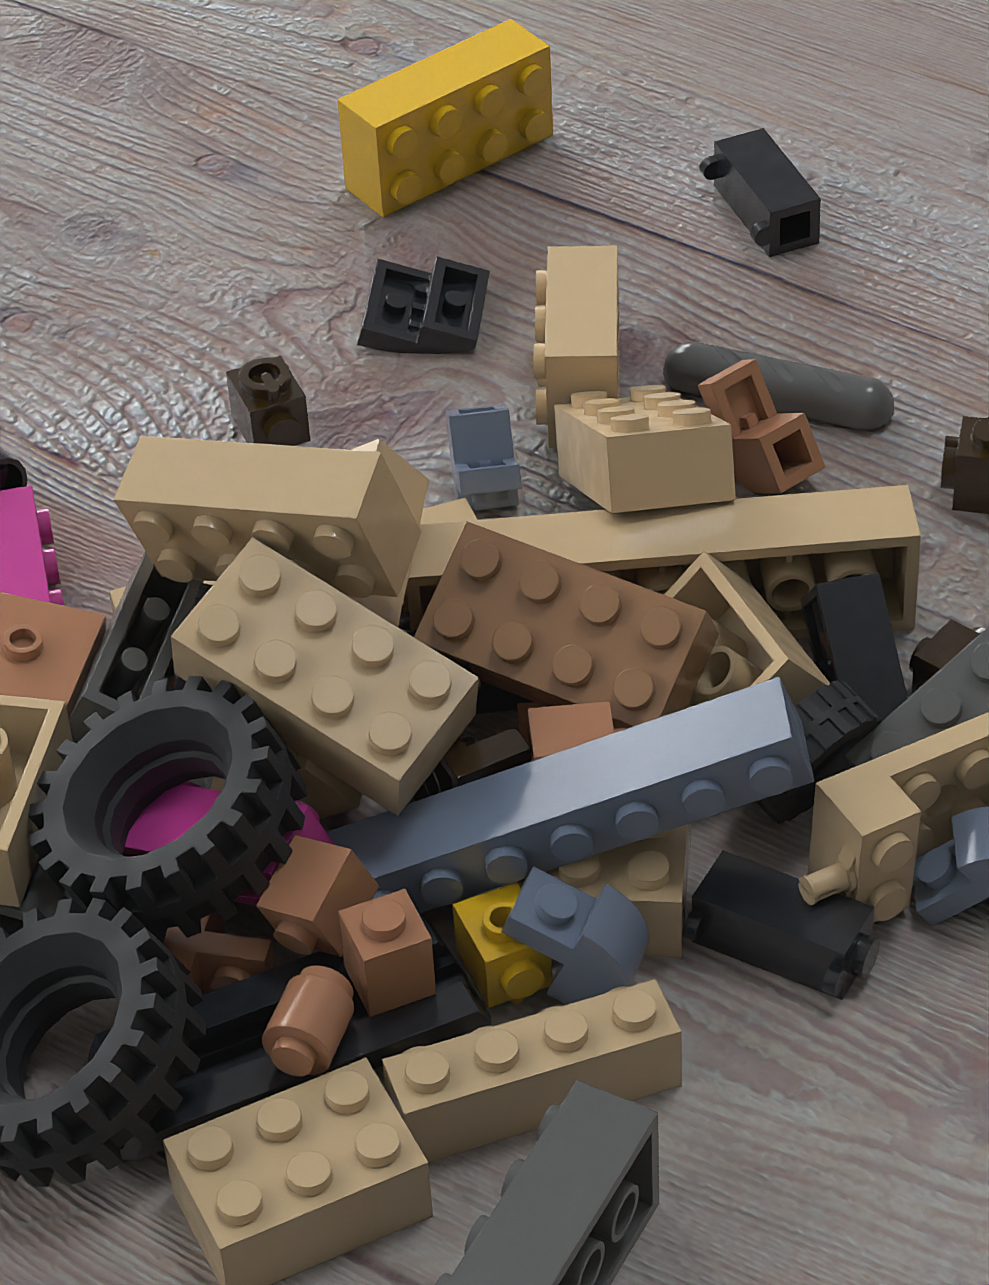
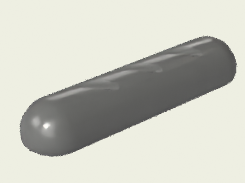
M685 342L676 346L667 355L663 367L664 378L671 388L681 393L702 397L697 386L698 384L741 360L756 359L777 413H805L807 419L859 430L878 429L886 425L894 415L895 401L890 389L884 383L872 377L699 342Z

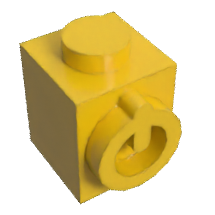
M517 882L453 904L456 950L488 1008L507 1001L520 1004L524 998L538 990L549 987L553 979L552 958L501 933L521 890Z

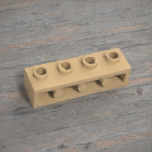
M653 979L632 986L617 987L605 994L568 1005L549 1007L537 1014L500 1025L481 1027L469 1034L429 1046L413 1047L401 1054L382 1059L385 1090L428 1162L539 1129L547 1109L552 1104L561 1105L576 1080L629 1101L682 1086V1031L657 980Z

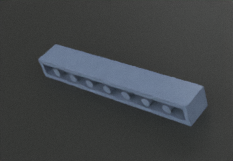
M780 677L409 803L399 816L391 811H386L327 831V834L335 845L352 849L378 883L379 888L373 899L406 889L418 914L525 879L533 866L546 872L581 861L587 857L814 782L802 721Z

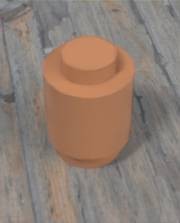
M309 966L303 969L300 975L289 980L262 1036L264 1050L271 1058L273 1064L281 1071L293 1076L320 1074L329 1068L354 1013V1003L352 1000L354 990L351 983L342 974L324 966Z

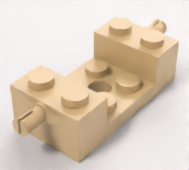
M989 712L816 783L807 876L799 877L800 882L798 883L800 893L809 905H814L818 901L838 893L873 906V923L889 920L902 910L910 907L916 858L954 839L953 816L967 810L989 806Z

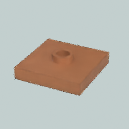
M0 592V695L65 701L69 719L106 633V614Z

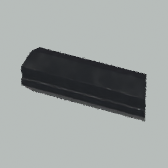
M419 914L432 938L436 994L369 1017L344 967L343 955L339 957L321 951L202 995L204 1001L194 1006L193 1009L206 1021V1036L190 1040L188 1047L201 1059L196 1074H180L174 1089L183 1097L182 1102L175 1112L161 1107L149 1122V1125L157 1134L147 1144L143 1145L136 1137H133L119 1148L122 1161L139 1160L165 1150L163 1140L363 1058H367L374 1070L383 1066L382 1059L401 1054L410 1048L429 1046L463 1036L478 1028L491 1025V1015L463 968L423 914ZM309 966L331 968L342 974L351 983L354 990L352 998L354 1013L326 1071L316 1075H289L273 1064L263 1048L262 1036L290 979L300 975L301 971ZM111 1029L95 1034L88 1054V1063L93 1059Z

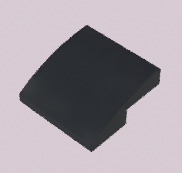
M436 256L431 273L377 258L357 345L382 351L413 354H448L474 350L478 340L490 271Z

